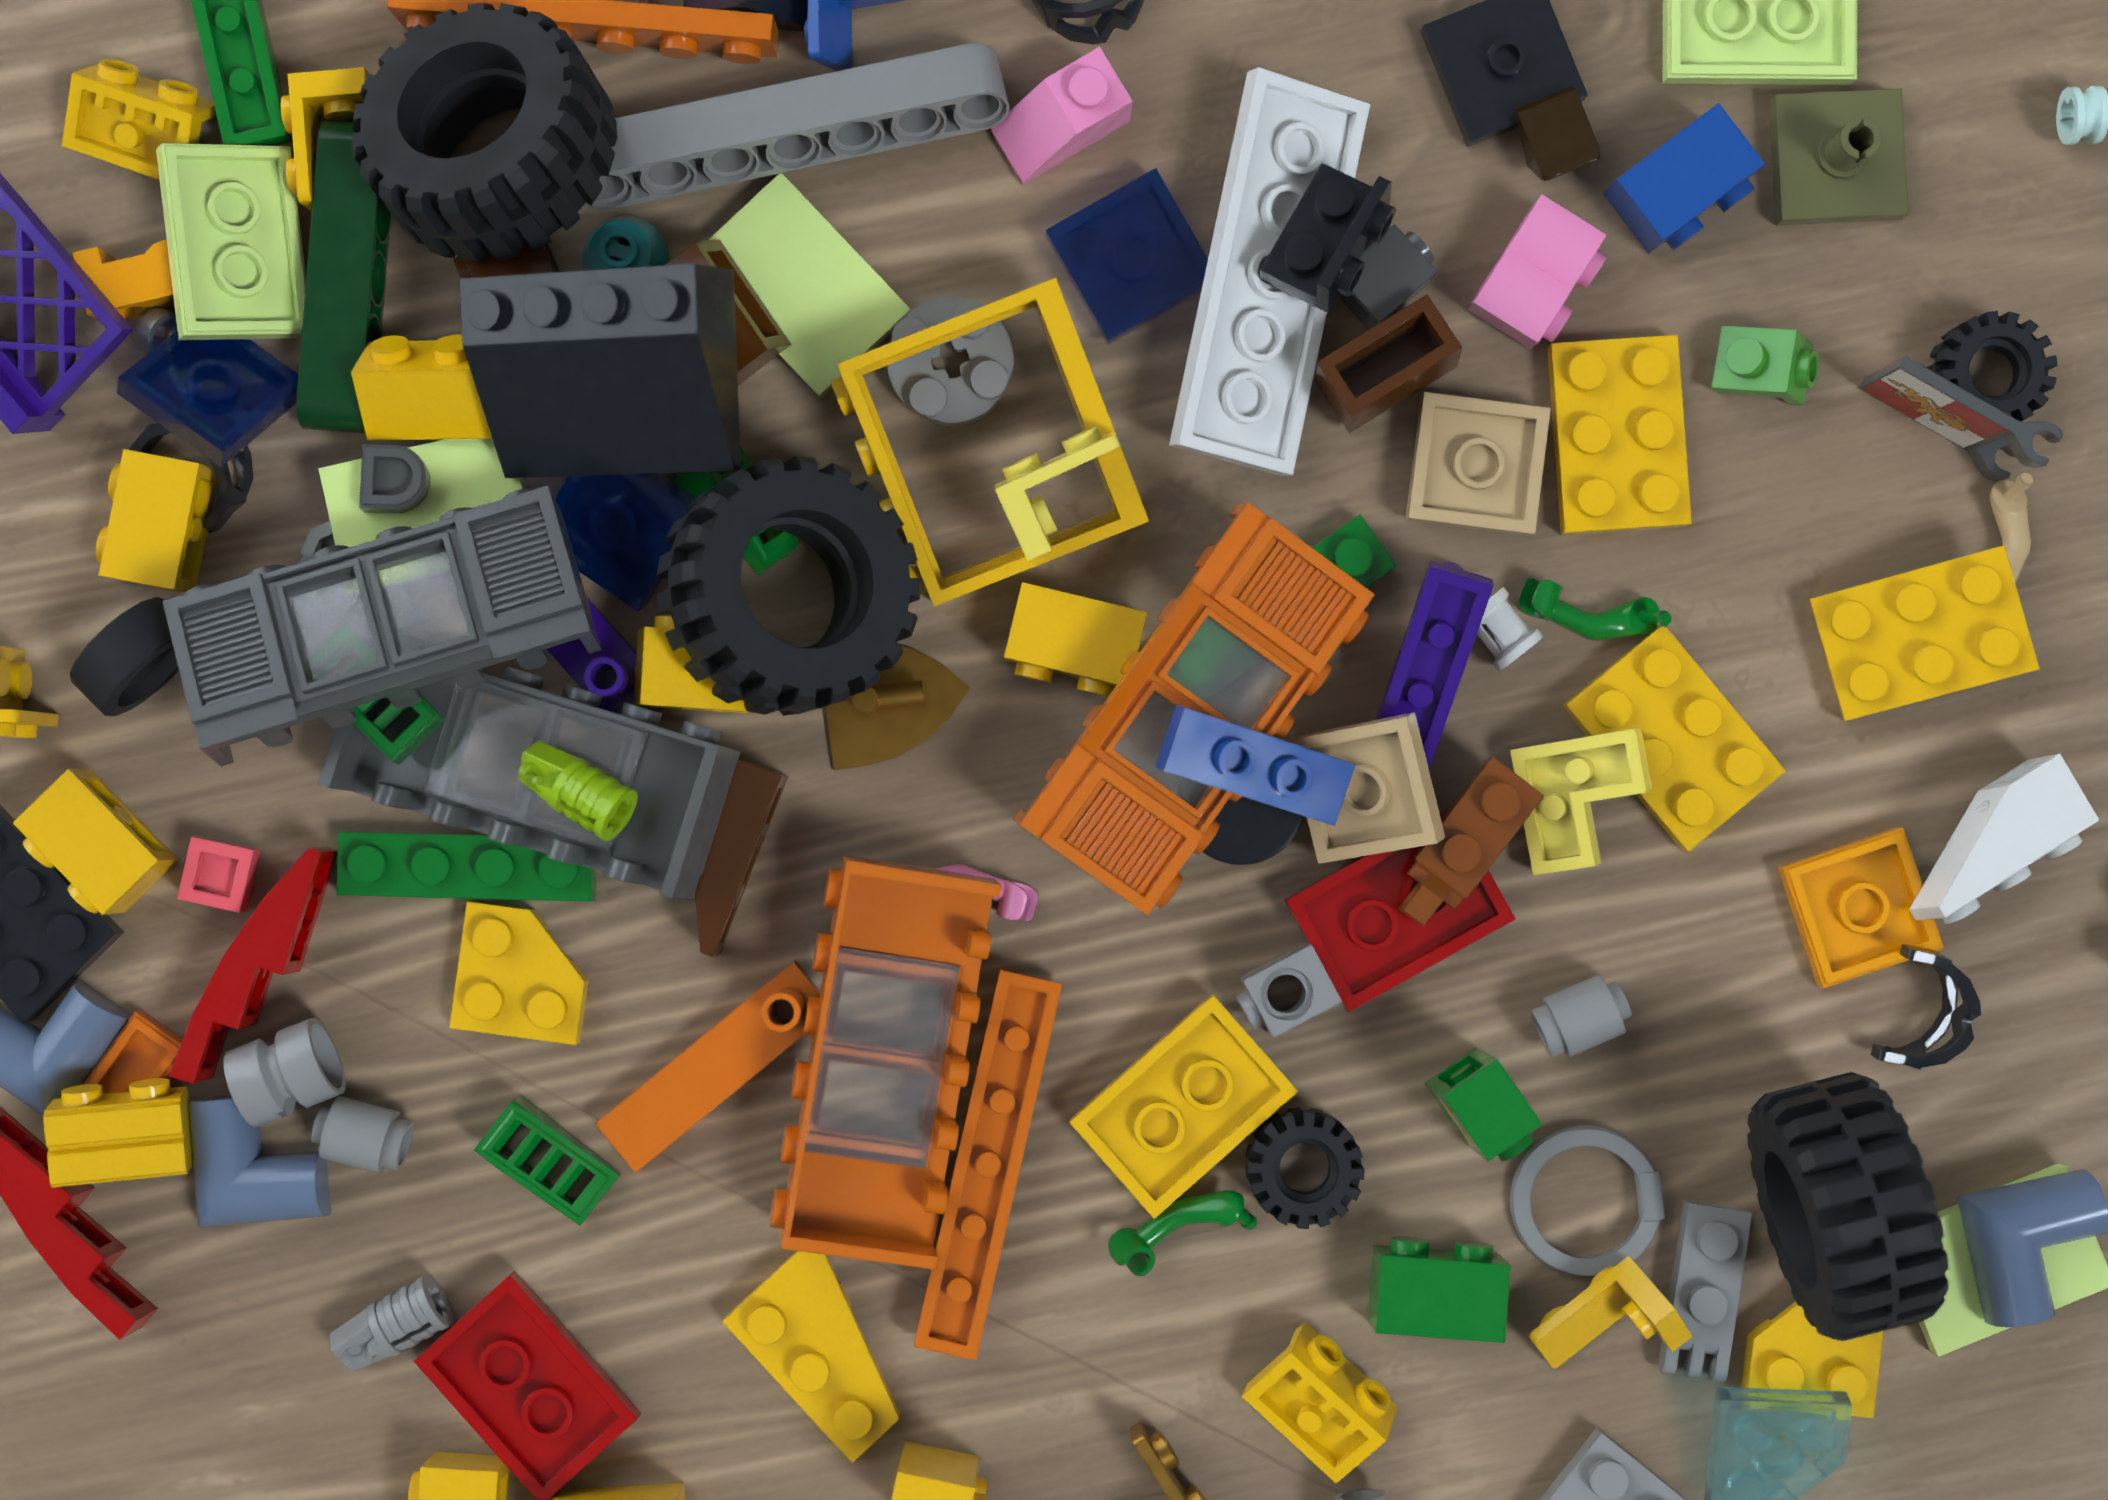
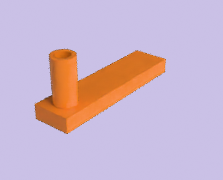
M795 960L595 1123L634 1173L638 1172L804 1036L802 1035V1024L807 997L819 998V988Z

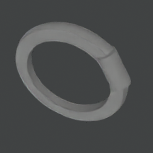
M1581 1125L1557 1130L1538 1141L1526 1153L1516 1169L1510 1191V1210L1515 1229L1523 1244L1539 1261L1567 1275L1595 1277L1603 1269L1616 1266L1627 1256H1630L1635 1261L1648 1248L1658 1230L1660 1220L1665 1218L1660 1170L1654 1168L1649 1158L1635 1143L1610 1129ZM1579 1146L1599 1147L1617 1154L1630 1166L1635 1179L1639 1217L1633 1230L1617 1247L1593 1256L1568 1254L1548 1243L1534 1223L1530 1206L1532 1186L1541 1168L1558 1153Z

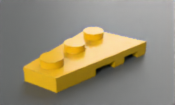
M796 1251L737 1305L722 1322L853 1463L900 1419L901 1413L871 1346L867 1344L851 1309L852 1304L843 1284L837 1278L828 1255Z

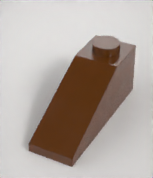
M738 758L703 875H700L695 891L700 953L710 957L717 956L722 952L788 776Z

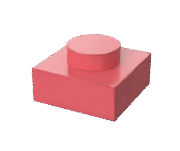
M191 836L177 899L238 913L247 912L261 850L201 836Z

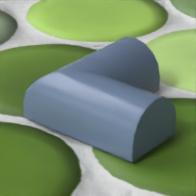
M83 981L76 982L71 987L43 1030H40L30 1022L24 1023L11 1009L0 1002V1087L43 1116L44 1110L51 1101L61 1098V1091L63 1089L83 1085L132 1015Z
M231 1095L195 1098L188 1101L199 1228L323 1217L331 1214L327 1160L319 1157V1151L263 1156L261 1127L254 1128L247 1123L240 1114Z
M2079 1169L1957 1196L1984 1321L1996 1327H2020L2037 1324L2053 1318L2055 1310L2041 1248L2107 1234L2108 1207L2101 1187L2095 1177L2088 1171Z

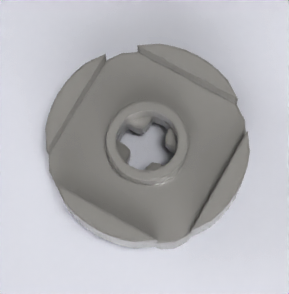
M939 297L928 300L910 310L905 318L899 320L893 328L891 342L985 305L973 299L966 300L959 297ZM998 321L889 364L887 369L897 397L908 409L913 410L922 418L931 420L932 423L951 427L962 426L987 416L1006 393L1014 371L1013 348L1004 325L1001 321ZM953 345L956 352L965 351L969 357V361L960 365L961 375L956 378H949L945 369L935 371L932 366V361L941 357V348L944 346Z

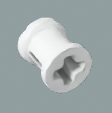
M1504 587L1489 598L1477 632V636L1495 656L1493 665L1499 672L1544 637L1538 629L1530 630L1507 602L1509 593Z

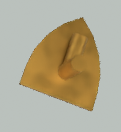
M902 646V656L893 668L879 672V682L865 692L849 696L848 700L825 707L834 770L868 766L894 759L924 743L952 717L971 688L942 663L912 648Z

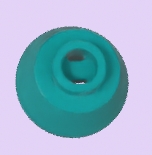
M631 215L611 217L597 225L589 234L582 254L584 271L664 266L669 262L667 244L658 229L648 221ZM623 243H630V245L627 247ZM612 258H616L621 261H614L612 260Z

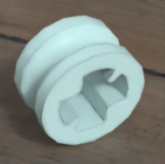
M2090 86L2085 93L2078 87H2067L2063 90L2059 98L2056 114L2057 132L2062 144L2075 145L2082 137L2088 144H2099L2103 141L2108 130V94L2103 86Z

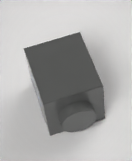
M1394 224L1388 229L1380 243L1373 242L1363 252L1360 260L1365 262V267L1352 294L1348 298L1341 294L1338 297L1363 325L1370 330L1396 314L1430 283L1438 272L1430 264L1434 260V256L1420 237L1411 231L1404 235Z

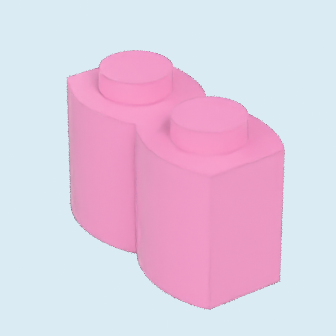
M1541 194L1525 216L1467 310L1530 350L1538 344L1542 337L1552 343L1573 311L1564 305L1575 284H1578L1586 289L1607 258L1606 255L1598 251L1606 234Z

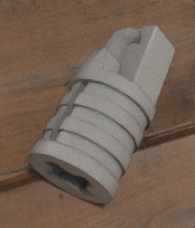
M426 1274L416 1279L414 1283L401 1287L399 1291L388 1294L383 1300H377L368 1305L366 1309L330 1334L331 1352L350 1371H356L390 1356L395 1357L404 1352L406 1348H412L419 1344L421 1340L428 1339L436 1335L438 1331H443L453 1325L454 1317L449 1300L439 1283L432 1276Z

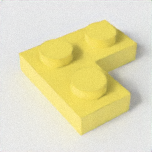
M1641 727L1510 750L1514 773L1544 795L1543 799L1524 822L1533 876L1602 864L1590 802L1653 791Z

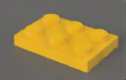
M1678 335L1551 343L1547 347L1560 535L1675 528L1691 525Z
M2004 545L1809 599L1843 721L2040 670Z
M1657 626L1655 630L1646 635L1562 705L1563 709L1586 736L1641 727L1653 791L1635 795L1682 852L1691 851L1786 772L1666 626Z
M1210 994L1071 1117L1069 1123L1155 1219L1292 1098L1298 1090L1217 998Z

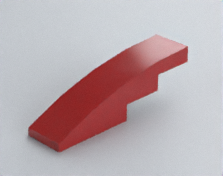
M329 847L308 848L259 903L226 950L199 1000L169 1073L170 1077L192 1084L213 1078L229 1028L241 1029L258 1023L273 973L285 975L301 971L338 850Z
M0 1106V1195L28 1241L69 1292L118 1340L141 1329L158 1308L111 1268L126 1250V1247L79 1207L95 1187L92 1184L52 1188L49 1181L47 1161L48 1147Z

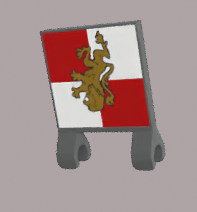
M1906 356L1865 377L1859 387L1865 393L1968 451L1979 472L1985 478L1992 481L2006 480L2011 475L2009 471L2002 470L1996 465L1995 453L1998 449L2004 450L2009 456L2016 457L2026 467L2039 468L2046 466L2049 459L2038 455L2034 451L2032 441L2035 435L2042 436L2050 443H2058L2063 437L2062 430L2057 425L2044 421L2020 422Z

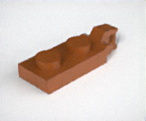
M1489 757L1441 819L1445 838L1436 844L1421 846L1412 857L1415 862L1407 874L1418 883L1398 909L1416 924H1421L1422 926L1426 924L1442 902L1455 909L1463 898H1467L1543 799L1544 795L1495 757Z

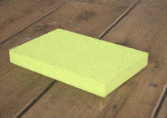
M1663 0L1662 84L1851 85L1857 80V0Z
M161 143L156 149L178 339L301 338L306 271L297 197L291 195L286 178V161L288 158H292L291 146Z
M782 173L771 180L709 239L721 240L792 344L779 353V356L820 399L833 388L830 381L841 377L837 366L838 363L875 349L892 333L894 326L899 320L905 318L911 310Z
M443 439L409 447L426 464L430 473L431 483L425 500L415 509L405 513H364L359 508L362 458L318 468L335 546H357L376 540L375 538L379 533L389 528L399 526L417 528L439 521L440 516L450 510L462 507L474 508L501 500L513 491L525 489L523 478H505L493 439ZM444 552L378 573L382 588L452 571L447 553ZM357 579L344 582L345 591L349 595L360 593Z
M2057 1163L2003 1186L2066 1173L2069 1170L2066 1165ZM1959 1204L1937 1212V1216L1941 1218L1945 1236L1942 1238L1943 1247L1948 1256L1949 1269L1945 1272V1276L1949 1281L1948 1293L1944 1296L1945 1302L1933 1317L1919 1322L1930 1352L1937 1357L2011 1328L1992 1326L1984 1321ZM2096 1236L2041 1248L2054 1310L2108 1288V1265Z

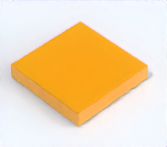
M1896 827L1777 867L1815 982L1819 988H1827L1908 961L1909 959L1899 954L1902 944L1933 951L1944 949L1935 919L1916 921L1909 910L1923 884L1903 827Z

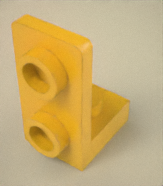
M365 67L288 74L289 95H283L281 98V115L286 132L292 134L294 158H288L286 161V178L291 195L297 197L298 201L311 212L317 141L321 126L320 115H324V118L327 120L353 121L356 104L364 103L360 96L361 88L368 74H370Z
M1627 1256L1616 1266H1610L1600 1271L1593 1278L1590 1286L1569 1303L1549 1311L1543 1317L1539 1326L1530 1333L1529 1338L1550 1366L1555 1369L1624 1315L1628 1317L1646 1340L1656 1333L1672 1352L1693 1336L1676 1309L1631 1257Z

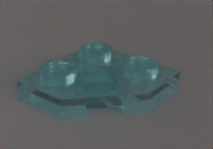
M1716 1387L1704 1500H1796L1845 1463L1852 1403L1847 1393L1842 1391Z

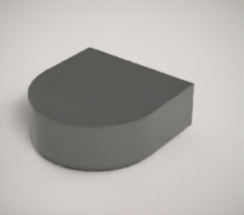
M362 444L359 508L364 513H405L418 507L428 495L431 483L429 470L422 459L414 451L404 446Z

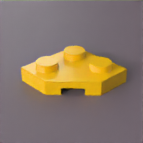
M467 901L449 1028L577 1045L581 1041L589 980L575 961L570 960L549 932L550 928L535 909Z
M1795 1301L1772 1320L1767 1318L1747 1334L1740 1398L1746 1403L1874 1419L1884 1331L1846 1341L1822 1336L1817 1332L1816 1327L1810 1325L1805 1318L1802 1306H1798Z

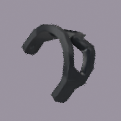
M1056 0L1031 1L1041 14L1048 28L1053 29L1069 41L1094 45L1105 43L1115 28L1129 30L1136 22L1145 0H1129L1124 10L1114 8L1122 0H1092L1085 3L1068 4ZM1101 14L1093 27L1076 26L1065 22L1063 19L1089 18Z
M190 416L148 425L129 450L149 454L160 439L170 433L185 436L202 447L213 466L217 479V502L214 510L205 519L202 526L208 533L220 530L232 514L247 502L246 498L254 479L252 455L247 443L230 435L229 424L215 418ZM202 430L209 431L210 436ZM222 451L232 455L235 459L237 469L235 487L232 484L227 458Z
M1902 944L1899 953L1901 956L1913 962L1929 963L1939 974L1943 989L1942 1009L1932 1027L1920 1039L1898 1048L1873 1044L1870 1055L1880 1061L1903 1064L1917 1069L1945 1064L1966 1050L1974 1040L1971 1022L1981 1015L1980 1000L1971 980L1952 964V960L1933 950ZM1958 988L1963 1000L1959 1007H1957ZM1952 1023L1953 1037L1942 1047L1926 1053L1945 1036Z

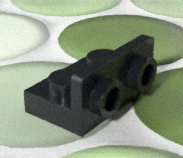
M1322 163L1262 265L1260 280L1329 313L1339 294L1347 298L1352 294L1365 267V262L1360 260L1370 240L1376 243L1382 241L1394 219L1396 207L1390 205L1391 181L1379 176L1372 187Z

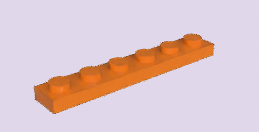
M611 0L387 1V8L402 26H406L407 31L418 24L422 28L436 22L435 15L450 9L457 11L459 14L467 12L468 5L489 3L493 5L495 10H498L501 3L526 7L528 12L542 13L554 20L558 28L565 30L573 41L596 42L598 49L611 53L634 52V46L659 48V52L668 57L692 59L697 57V51L722 53L723 59L739 64H757L760 62L761 56L777 58L779 31L773 14Z
M1000 968L950 1185L947 1206L936 1246V1252L939 1257L937 1270L931 1269L914 1347L974 1361L977 1360L1062 982Z

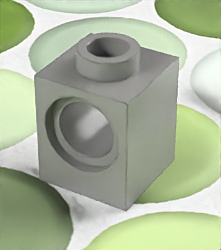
M1306 941L1240 976L1239 978L1246 991L1236 996L1253 1030L1265 1025L1268 1033L1273 1038L1342 1002L1312 944ZM1292 975L1298 979L1301 986V995L1298 1002L1291 1008L1284 1010L1273 1008L1267 997L1270 983L1278 976Z

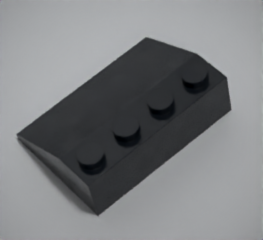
M682 264L459 279L463 348L505 478L741 470L733 269L700 264Z

